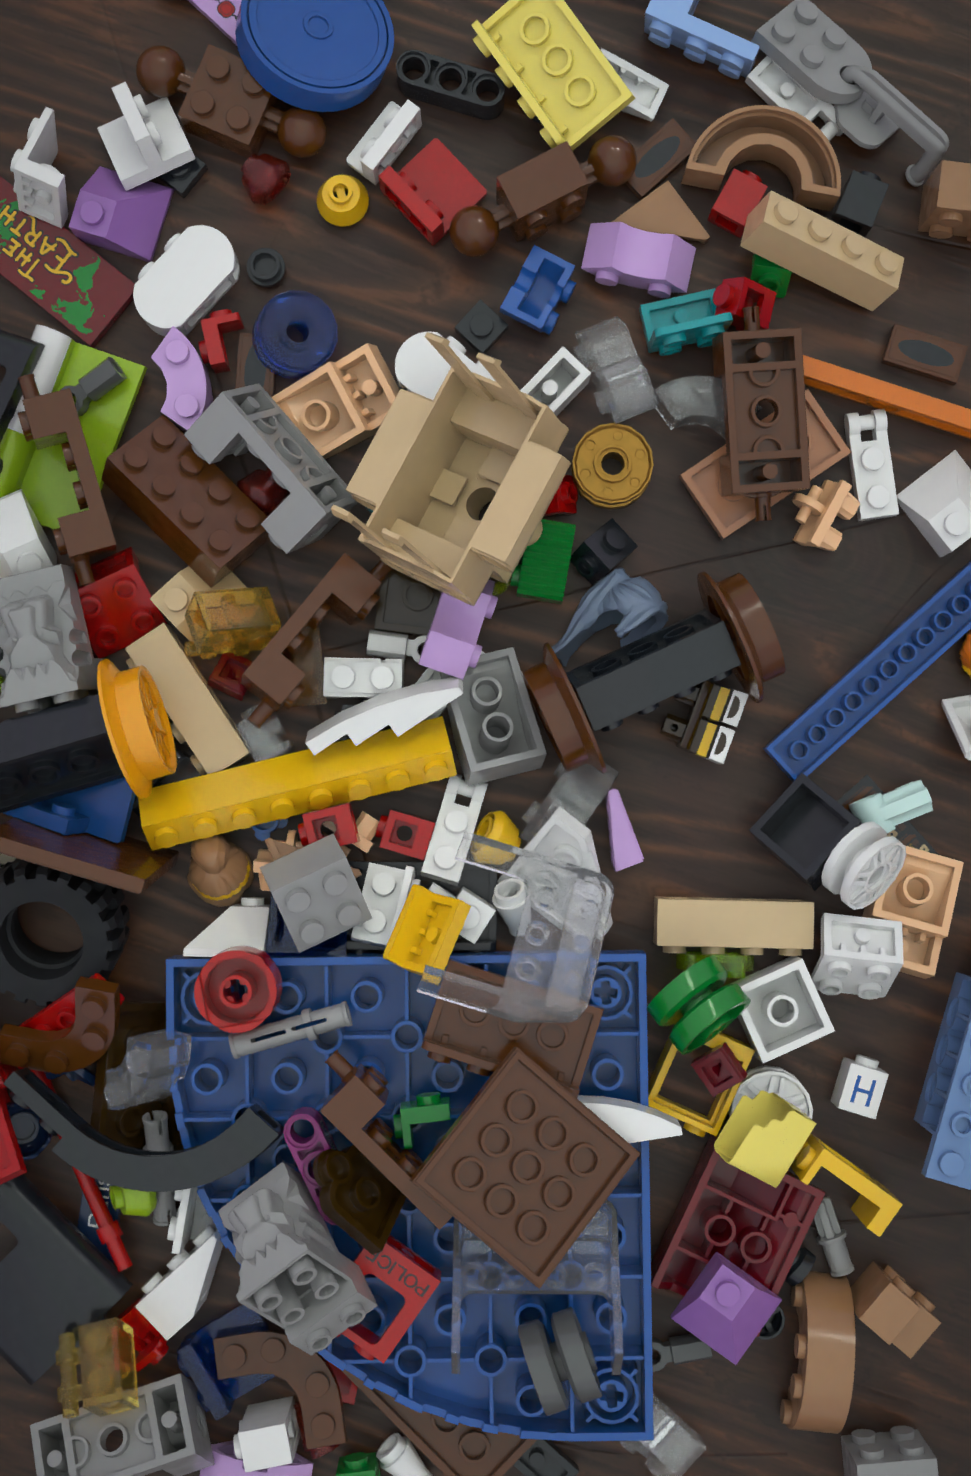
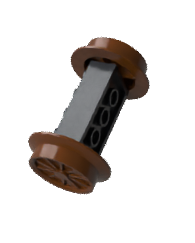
M704 571L698 573L697 583L704 610L565 673L549 643L543 644V662L522 671L521 674L545 731L567 773L588 763L602 774L607 772L592 729L594 732L599 729L602 732L613 730L623 724V718L636 712L638 715L650 713L660 706V701L674 696V698L685 697L696 690L695 685L710 679L711 682L719 681L734 672L745 692L749 694L748 696L756 703L763 701L764 683L785 673V661L771 621L753 587L741 573H736L719 582Z

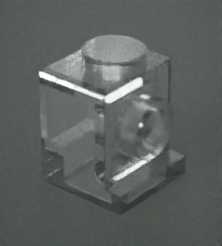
M259 704L242 712L240 715L243 720L235 724L255 762L281 756L295 748L292 741L287 740L283 742L281 736L286 734V731L275 713L265 721L260 729L247 720Z

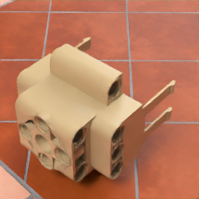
M427 332L424 337L451 366L447 376L433 400L417 393L400 389L362 458L346 491L352 495L351 497L355 501L373 511L366 525L351 512L334 504L331 507V511L335 517L350 523L361 532L358 540L379 556L380 560L386 565L466 604L475 606L489 578L491 577L507 584L527 546L534 544L541 537L543 531L541 520L571 464L564 456L557 453L569 429L557 418L548 405L519 390L501 368V360L484 353H478L476 356L496 380L493 381L471 372L448 346L450 343L448 339ZM491 501L482 520H479V514L481 509L485 504Z

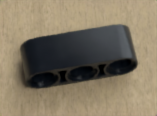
M419 50L405 51L397 60L396 73L399 89L405 96L411 99L482 120L495 119L504 109L505 86L500 77L493 72ZM412 69H418L423 72V76L416 80L408 79L405 77V74ZM455 80L460 84V87L456 90L448 91L442 88L441 85L445 81ZM484 91H491L497 95V98L493 101L485 102L480 100L478 95Z

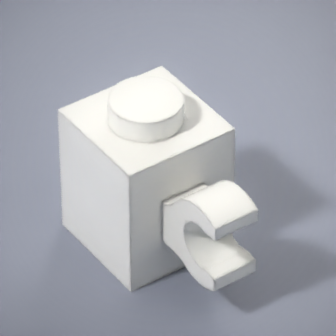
M433 882L429 888L431 892L462 900L471 906L459 935L475 944L496 912V907L464 886L458 895L454 896Z

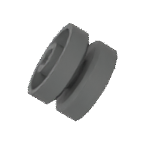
M573 1307L552 1313L551 1326L555 1337L554 1342H551L545 1325L538 1319L518 1326L525 1360L546 1416L568 1410L570 1401L565 1384L567 1380L570 1382L575 1397L583 1404L603 1397L596 1369H598L587 1334L585 1331H582Z

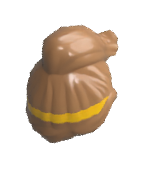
M221 834L206 839L194 840L191 843L192 858L187 874L188 883L193 891L202 900L218 908L231 906L241 901L244 891L250 887L254 878L253 866L248 854L244 849L226 840Z

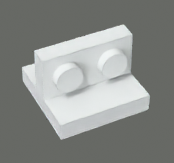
M126 81L112 87V91L124 116L106 123L97 129L126 191L196 159L167 97L145 105L140 94L132 96Z

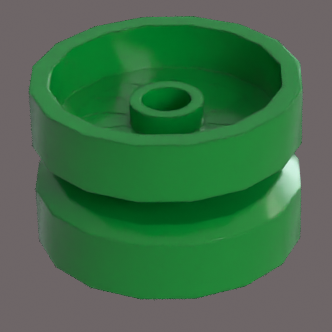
M714 955L702 959L678 975L653 998L647 1007V1011L659 1026L675 1024L669 1039L682 1055L693 1052L721 1033L742 1014L751 1002L750 998L738 984L723 986L728 971Z

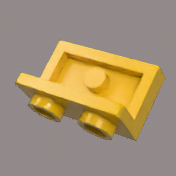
M414 884L384 950L383 958L409 972L440 981L471 906L462 900L435 894L421 885Z

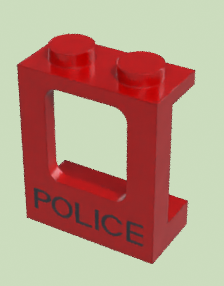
M389 1235L382 1252L372 1255L362 1247L353 1262L359 1265L364 1276L372 1274L400 1293L405 1299L404 1305L381 1338L360 1323L347 1328L341 1333L354 1342L353 1347L360 1355L368 1360L376 1358L383 1364L441 1282V1271L391 1235Z

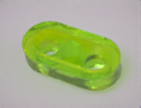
M686 951V953H676V968L684 971L712 955L728 971L727 978H746V971L754 970V955L740 954V952L704 954L701 951Z

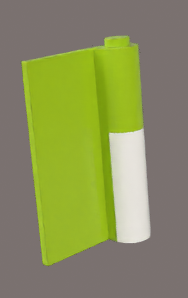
M37 324L31 340L45 345L32 373L35 376V382L40 395L60 391L65 386H76L79 384L78 380L108 357L113 358L127 376L123 382L99 400H92L89 403L87 412L79 416L101 491L104 484L101 478L106 459L118 447L147 368L132 361L77 343L59 331ZM22 395L16 412L0 443V458L3 461V468L0 474V498L22 489L40 525L50 529L60 528L57 518L86 511L88 508L82 510L79 508L73 488V482L79 481L76 470L68 471L61 444L37 450L34 440L26 442L18 417V412L25 411L22 401L24 397ZM74 395V396H73V400H74V403L76 404V397H75V395Z

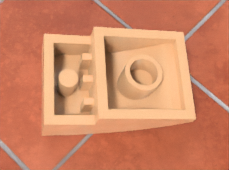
M366 343L337 362L329 361L271 398L321 456L327 459L375 435L400 389L378 347Z
M906 846V858L895 881L876 901L865 907L862 917L902 921L904 964L899 972L923 979L935 976L942 940L948 937L964 862Z

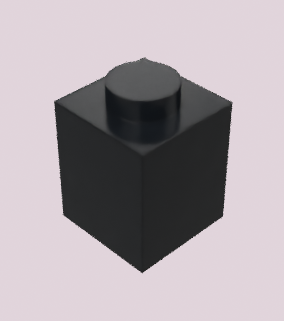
M853 170L845 183L831 221L866 237L874 224L889 184L882 182L881 178L872 172H857Z

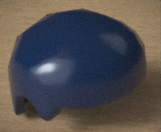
M13 1101L7 1105V1109L23 1160L38 1157L52 1139V1135L40 1125L39 1120L41 1118L30 1108L24 1109Z

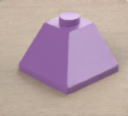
M100 166L80 189L68 227L84 243L151 262L174 190L173 188L147 181L126 191L116 171Z
M716 1251L670 1317L736 1365L782 1299Z

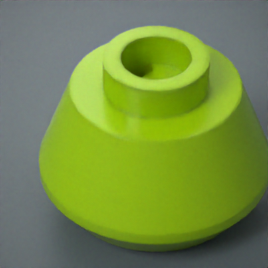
M114 1185L109 1187L112 1206L115 1210L120 1209L123 1215L147 1217L156 1208V1192L131 1190Z

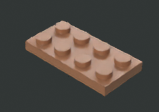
M809 389L805 390L811 481L848 456L851 451ZM774 412L761 421L769 423L774 417ZM726 444L679 476L721 540L756 518L754 498L742 495L721 496L719 457L726 455ZM793 492L779 493L770 497L771 507Z

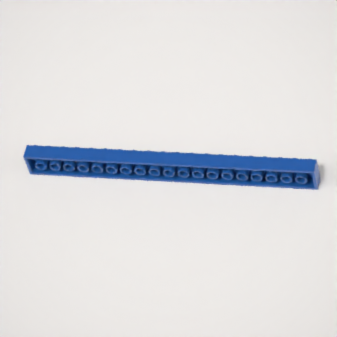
M971 560L762 748L792 782L801 773L806 776L812 773L971 629Z

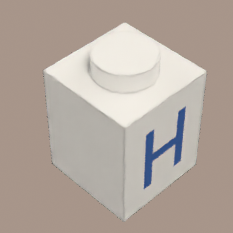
M860 1054L856 1055L855 1060L843 1057L830 1101L839 1109L876 1119L889 1074L879 1068V1061Z

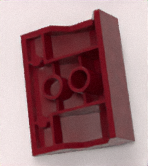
M711 1134L651 1261V1286L656 1289L671 1290L685 1296L717 1251L778 1295L826 1192L811 1183L806 1185L798 1176L787 1171L777 1188L725 1162L714 1149V1143L719 1135L716 1137Z

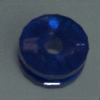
M289 290L275 295L259 312L252 328V344L258 359L269 371L284 378L300 379L315 371L332 356L338 342V325L332 310L321 298L307 291ZM294 327L302 333L303 342L292 341L287 335V328Z

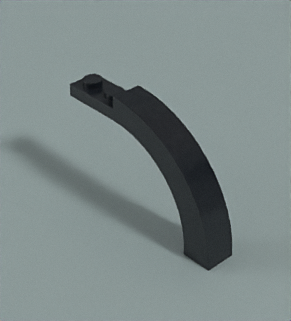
M28 1068L13 1071L3 1083L11 1090L10 1097L15 1103L24 1109L30 1108L41 1118L39 1120L40 1125L53 1136L59 1135L62 1137L52 1149L56 1155L90 1177L125 1189L146 1192H168L208 1184L231 1174L257 1158L283 1135L284 1127L256 1103L248 1107L235 1123L223 1133L201 1145L172 1151L139 1149L124 1145L97 1131Z

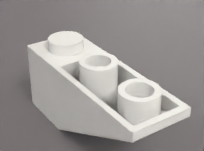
M210 1224L194 1238L192 1242L195 1244V1247L189 1253L183 1249L180 1255L176 1254L166 1265L170 1270L164 1276L159 1272L155 1273L141 1288L145 1294L135 1307L167 1341L195 1316L207 1299L223 1247L217 1228L213 1229Z

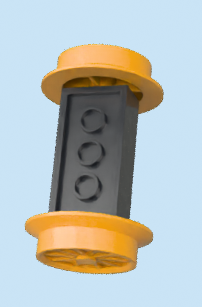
M103 659L98 663L97 695L85 696L80 700L56 707H48L42 711L18 718H10L1 722L0 813L124 777L135 795L140 799H145L151 794L153 779L174 774L177 768V757L171 725L160 692L147 668L141 665L120 671L109 659Z

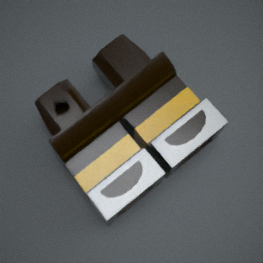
M704 681L695 685L696 690L693 693L682 698L672 697L673 700L691 707L686 720L667 713L659 733L677 742L676 747L716 764H724L735 731L729 728L737 727L749 694ZM702 718L724 725L726 727L715 725L713 723L702 720Z

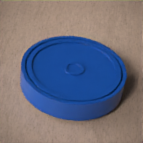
M242 0L236 20L235 35L238 51L252 77L276 98L305 110L334 112L360 104L373 94L379 86L393 53V24L382 0Z

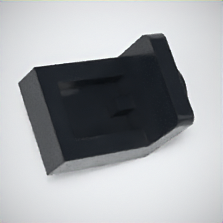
M612 518L578 547L571 555L570 562L576 567L581 576L585 577L591 585H595L638 546Z

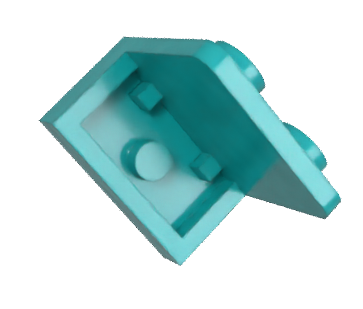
M716 289L640 305L639 312L648 352L659 351L660 356H668L681 352L684 345L697 343L698 348L712 346V339L722 332H727L733 322L731 312L715 315L717 306L713 303V294Z

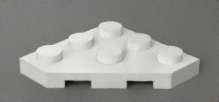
M559 806L502 873L497 882L500 883L511 878L521 880L530 890V908L583 950H591L609 931L613 921L591 830Z

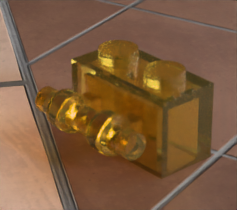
M268 587L194 592L184 615L193 641L185 642V654L187 657L200 656L202 659L215 658L217 654L234 653V656L248 655L249 651L264 649L278 633L282 625Z
M117 1317L78 1326L79 1347L75 1345V1333L69 1332L59 1335V1350L55 1354L56 1365L60 1366L61 1386L58 1387L57 1394L58 1402L62 1403L63 1418L78 1417L79 1401L83 1400L84 1409L100 1417L139 1408L134 1335L131 1326ZM77 1364H81V1384H78Z

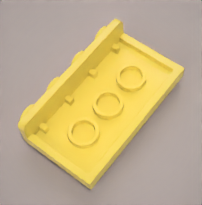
M509 0L483 24L478 20L471 24L478 34L473 38L474 43L486 58L491 55L494 56L499 63L495 72L509 89L514 85L522 96L517 100L518 104L530 119H533L535 116L538 117L544 126L539 132L551 149L567 141L572 151H574L636 99L565 0Z

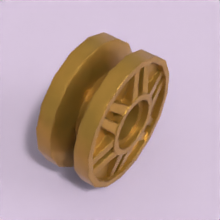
M618 423L598 425L585 433L576 445L571 466L573 482L581 497L593 506L609 510L624 508L638 500L648 487L654 466L652 450L644 436L630 426ZM613 458L621 463L623 470L615 475L607 474L601 464L606 459Z

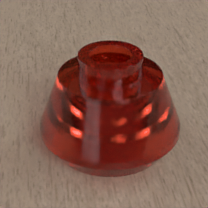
M263 153L260 156L257 154L251 155L241 168L243 173L241 181L250 200L254 204L266 205L273 201L283 191L291 177L289 164L267 153Z
M269 468L265 471L256 469L237 482V487L267 516L284 501L288 492L287 489L282 488L276 483Z

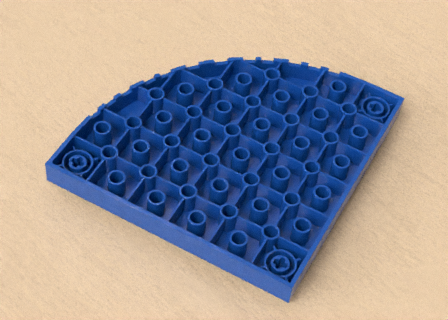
M643 950L451 953L449 959L602 1007L604 1011L579 1086V1095L612 1097L629 1100L649 1107L646 953ZM383 953L268 954L280 971L282 994L275 1010L259 1026L300 1015L301 1011L306 1008H311L314 1011L340 1004L343 1001H346L348 1004L353 1025L319 1034V1038L313 1041L305 1038L235 1059L232 1055L228 1035L232 1033L222 1031L207 1021L200 1014L195 1003V982L203 966L212 957L174 955L166 959V1044L169 1086L176 1112L174 1114L176 1125L180 1131L184 1149L201 1145L219 1136L232 1126L248 1107L256 1103L283 1127L295 1110L301 1107H312L323 1117L338 1151L353 1145L320 1112L326 1098L342 1083V1079L325 1063L330 1055L338 1050L353 1067H357L360 1063L367 1069L370 1066H374L387 1079L388 1084L385 1087L389 1090L386 1104L372 1120L374 1121L377 1117L383 1120L394 1132V1136L391 1139L402 1149H404L403 1138H395L393 1120L394 1114H400L401 1103L415 1101L416 1095L426 1092H440L441 1098L450 1097L451 1120L412 1124L414 1136L412 1150L424 1162L493 1074L492 1071H490L489 1076L475 1074L466 1069L467 1063L451 1059L450 1064L435 1061L427 1057V1050L421 1048L447 966L440 981L409 972L383 958ZM236 980V983L230 987L231 992H238L240 998L248 990L246 985H240L239 980ZM324 1018L296 1026V1030L326 1022L327 1019ZM282 1030L256 1038L255 1041L285 1034L286 1031ZM299 1119L294 1122V1130L297 1135L307 1138L314 1134V1127L308 1120ZM284 1134L257 1158L231 1174L208 1184L197 1186V1194L208 1216L212 1218L221 1236V1242L225 1248L228 1247L234 1258L236 1247L233 1244L232 1232L223 1226L218 1210L281 1162L286 1163L301 1174L285 1141ZM649 1140L629 1143L641 1154L540 1289L530 1283L455 1218L452 1217L439 1230L406 1198L390 1235L441 1271L440 1284L384 1364L376 1358L368 1360L360 1355L353 1347L354 1342L342 1334L339 1337H335L327 1348L318 1351V1353L342 1371L345 1369L364 1382L363 1385L373 1390L375 1388L395 1398L394 1401L416 1412L422 1413L424 1411L445 1418L446 1422L455 1425L461 1423L471 1427L482 1428L483 1432L493 1434L503 1432L519 1435L520 1439L556 1441L654 1440ZM314 1157V1158L311 1160V1166H312V1168H313V1163H314V1160H315L316 1157ZM325 1221L338 1251L353 1261L362 1249V1246L338 1225H331ZM367 1274L364 1277L378 1306L367 1313L360 1324L381 1338L404 1305L405 1299L400 1293L376 1276ZM573 1307L581 1329L586 1332L598 1367L596 1373L603 1397L583 1404L575 1397L570 1382L567 1380L565 1384L570 1401L568 1410L546 1416L525 1360L518 1326L538 1319L545 1325L551 1342H554L555 1337L551 1326L552 1313Z

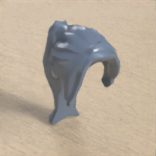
M617 567L593 585L581 598L566 633L558 643L552 646V649L561 665L566 667L571 655L582 643L597 631L603 630L611 624H618L614 631L617 633V637L622 638L620 644L623 647L662 629L668 621L667 603L662 601L661 594L649 581L640 576L631 578L627 575L624 568Z

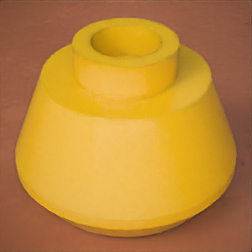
M339 174L328 178L320 186L317 193V207L321 216L330 224L339 227L351 226L359 222L367 212L369 205L368 192L359 179L351 175Z
M501 810L489 812L483 817L476 827L471 841L472 850L477 858L503 861L507 857H513L521 844L519 829L508 815Z

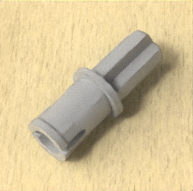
M823 1197L814 1217L818 1231L816 1241L823 1247L831 1276L842 1277L855 1270L844 1239L847 1233L845 1229L840 1227L832 1199L830 1197Z

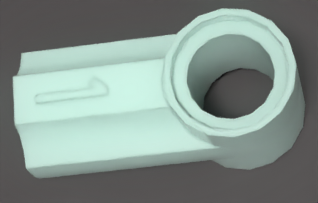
M921 780L912 781L887 793H876L849 804L851 813L862 824L865 822H875L887 833L895 830V826L933 811L932 799Z

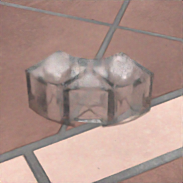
M618 316L575 332L578 346L573 347L576 359L591 372V378L597 392L593 393L594 399L601 415L608 413L613 422L617 424L659 407L648 371L637 354L627 325Z
M702 375L687 376L671 380L653 390L650 401L671 431L687 424H701L714 429L725 439L722 379H714L712 376ZM757 403L755 408L756 416L762 410L759 403Z
M560 762L553 772L558 779L541 804L534 800L522 817L528 824L520 834V837L529 842L559 806L585 825L608 793L619 772L605 763L607 772L602 774L588 763L567 773Z
M166 1029L128 1037L126 1054L122 1064L106 1070L104 1094L107 1101V1109L122 1110L170 1096L172 1094L170 1090L174 1087L177 1080L184 1079L191 1056L192 1035L176 1030L166 1031Z

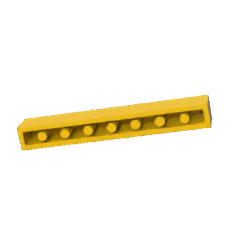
M443 716L421 721L399 737H397L392 729L375 733L357 746H355L351 739L332 743L315 756L310 749L153 787L148 798L140 799L138 797L141 828L151 850L154 851L456 776V767Z

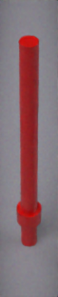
M29 1069L57 1094L51 1079L46 1078L44 1071ZM72 1166L99 1227L96 1233L101 1244L106 1243L118 1272L129 1268L133 1263L121 1239V1235L124 1233L118 1220L113 1221L95 1178L82 1173Z

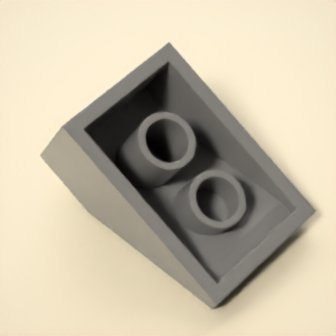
M514 647L481 654L476 667L468 666L462 680L463 694L447 704L455 746L467 787L540 769L547 754ZM440 672L441 679L454 677Z

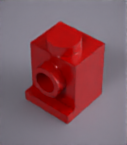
M747 277L723 279L722 284L716 288L713 294V303L717 306L715 315L731 312L733 317L731 325L735 326L737 331H744L742 308L751 307L753 302H757V306L760 307V330H767L777 293Z
M351 803L303 814L304 823L298 824L299 836L303 847L326 837L322 833V825L326 821L334 823L336 827L334 836L340 846L360 841Z
M391 809L389 816L381 815L375 837L381 838L380 848L425 860L436 822ZM401 826L411 828L412 836L409 840H401L398 837L397 832Z

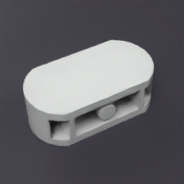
M205 225L187 227L182 234L177 233L172 236L164 247L165 252L155 263L151 261L142 268L138 275L139 280L134 285L133 298L138 313L154 332L164 337L172 326L182 332L184 336H187L239 280V261L231 243L219 230Z
M421 332L408 338L398 350L395 359V373L400 389L414 392L433 400L451 366L424 337L427 332ZM429 332L441 336L438 332ZM448 336L447 339L450 341L448 346L471 372L496 381L479 360L475 364L464 355L467 350L459 341L452 336Z

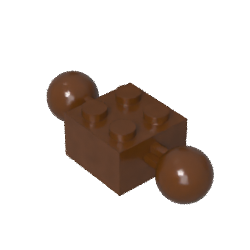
M208 44L196 74L186 70L180 55L167 46L156 45L149 47L138 58L136 64L137 79L147 93L159 98L170 97L177 92L186 95L178 113L185 132L253 161L256 160L268 131L278 134L279 142L284 150L298 158H308L317 154L325 144L327 128L321 115L317 111L293 107L286 112L279 110L278 107L282 100L266 91L252 77L241 57Z
M604 136L593 144L587 161L579 164L569 143L566 141L497 176L496 203L498 206L488 210L481 206L472 205L459 210L450 224L449 234L452 244L460 253L466 256L479 257L487 254L494 248L499 232L508 227L516 242L525 238L528 241H532L544 235L548 231V226L560 220L562 224L576 219L582 214L581 209L585 208L588 186L598 182L604 186L616 187L626 183L632 177L637 166V154L633 145L622 136Z

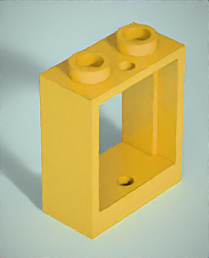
M723 1032L704 1044L710 1048H715L726 1042L745 1071L755 1052L749 1044ZM668 1037L648 1082L649 1107L685 1122L683 1128L697 1136L705 1137L707 1132L717 1137L741 1082L716 1095L708 1116L659 1095L660 1088L678 1050Z

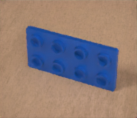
M124 777L3 812V814L63 835L89 833L114 843H122L125 840L136 795Z

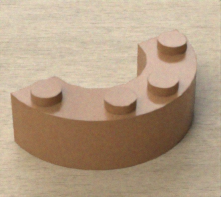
M754 105L736 109L713 122L695 143L681 184L719 191L724 176L734 166L746 161L763 160L776 165L787 175L793 188V201L801 206L832 211L841 193L840 166L827 137L806 117L792 110L771 105Z
M810 1271L799 1284L791 1288V1304L793 1307H796L799 1320L800 1334L796 1333L794 1339V1356L796 1359H799L797 1373H792L788 1398L781 1401L780 1420L782 1424H785L788 1429L838 1434L842 1431L847 1420L854 1382L856 1339L853 1298L846 1275L832 1277L830 1273Z

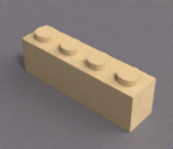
M772 190L748 214L740 244L741 247L870 311H874L898 289L904 263V257Z
M162 623L125 648L130 656L126 660L129 668L143 665L153 677L166 712L173 721L170 723L172 733L180 744L185 741L194 753V755L190 756V760L201 776L233 768L254 754V751L211 686L207 685V680L170 625Z
M654 896L653 943L657 946H663L664 953H686V947H701V953L725 954V947L740 948V954L764 955V948L779 949V955L802 956V949H814V902L801 899Z

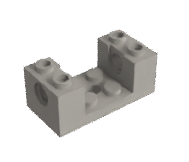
M259 383L221 392L184 433V436L192 444V449L196 455L209 464L219 462L230 454H234L236 457L250 451L272 471V476L276 483L290 492L284 501L261 523L269 533L268 536L271 542L286 554L321 540L341 520L332 514L331 507L333 504L347 511H350L357 504V501L351 497L352 495L346 491V483Z
M181 1373L30 1425L37 1476H145L159 1470H164L173 1476H183L215 1465L200 1386ZM120 1429L123 1433L121 1446L115 1451L108 1452L106 1448L108 1435L112 1431Z

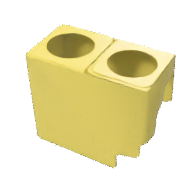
M762 1090L754 1099L746 1095L742 1096L716 1139L714 1149L728 1164L777 1188L817 1123L798 1107L774 1092L768 1093Z

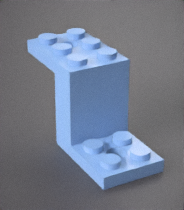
M650 0L645 12L644 32L649 34L648 39L651 42L664 48H669L670 44L684 50L683 55L694 62L703 64L707 60L719 65L718 71L733 79H739L740 75L746 78L751 72L760 46L694 17L693 14L699 0Z

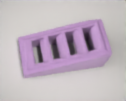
M616 788L606 790L605 798L611 865L613 870L617 872L643 862L644 857L619 791Z

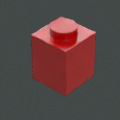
M734 168L712 207L707 221L741 239L748 214L760 203L768 186L763 184L761 178L753 172L747 170L741 172Z

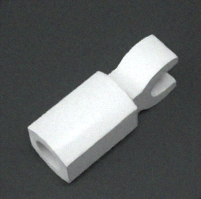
M370 629L366 654L390 659H403L404 661L406 656H409L419 663L420 655L418 649L425 643L427 635L411 640L408 639V634Z

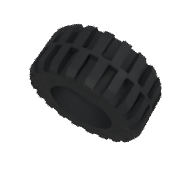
M17 858L13 862H7L0 868V991L3 994L7 990L16 995L14 1000L26 1004L28 999L36 1001V1006L47 1007L52 1001H56L75 988L80 976L89 978L98 973L107 980L124 950L123 947L128 940L130 928L126 925L130 919L129 908L126 905L120 906L125 897L122 890ZM29 902H47L64 909L79 925L83 936V947L70 952H53L39 947L23 932L18 919V907Z

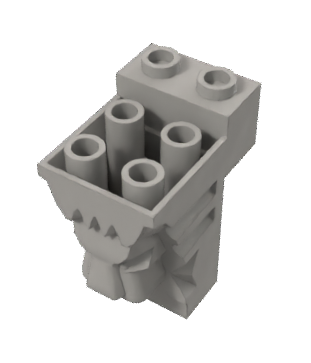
M59 564L0 578V647L4 652L3 659L0 661V668L6 672V679L1 684L0 708L15 707L16 713L28 711V714H32L48 707H56L80 700L85 696L98 694L97 667L98 663L103 659L94 658L73 566Z
M281 1162L218 1210L223 1226L232 1232L233 1244L236 1247L235 1258L241 1264V1269L238 1272L240 1285L236 1294L238 1302L283 1328L292 1345L309 1355H313L315 1352L327 1348L335 1337L347 1328L360 1323L367 1313L378 1306L359 1265L338 1251L302 1175L286 1163Z

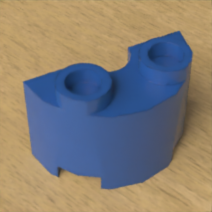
M534 245L522 266L515 284L511 286L500 307V312L540 333L544 332L550 335L560 314L555 312L559 302L567 304L575 289L576 282L570 280L575 265Z

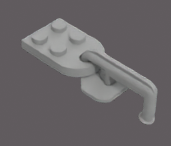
M794 0L756 30L751 41L759 45V49L807 92L821 101L834 104L838 128L858 146L866 149H875L900 128L919 144L925 152L916 164H911L907 167L905 175L907 181L912 186L918 187L923 184L925 178L930 175L949 147L947 134L884 77L872 69L871 61L865 50L842 28L835 24L810 0Z

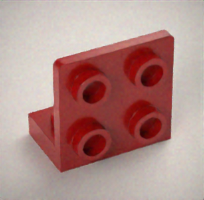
M434 138L398 173L389 165L378 175L381 192L432 246L449 232L451 221L459 210L467 206H477L487 196L486 188L438 138Z
M132 547L92 564L91 570L96 581L94 583L79 586L76 572L74 573L91 647L98 658H104L129 646L162 623L167 624L162 612L150 600L152 594L140 574L139 561Z

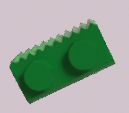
M542 519L543 531L541 537L534 544L527 546L522 564H518L512 574L510 586L518 587L517 597L562 604L576 525Z

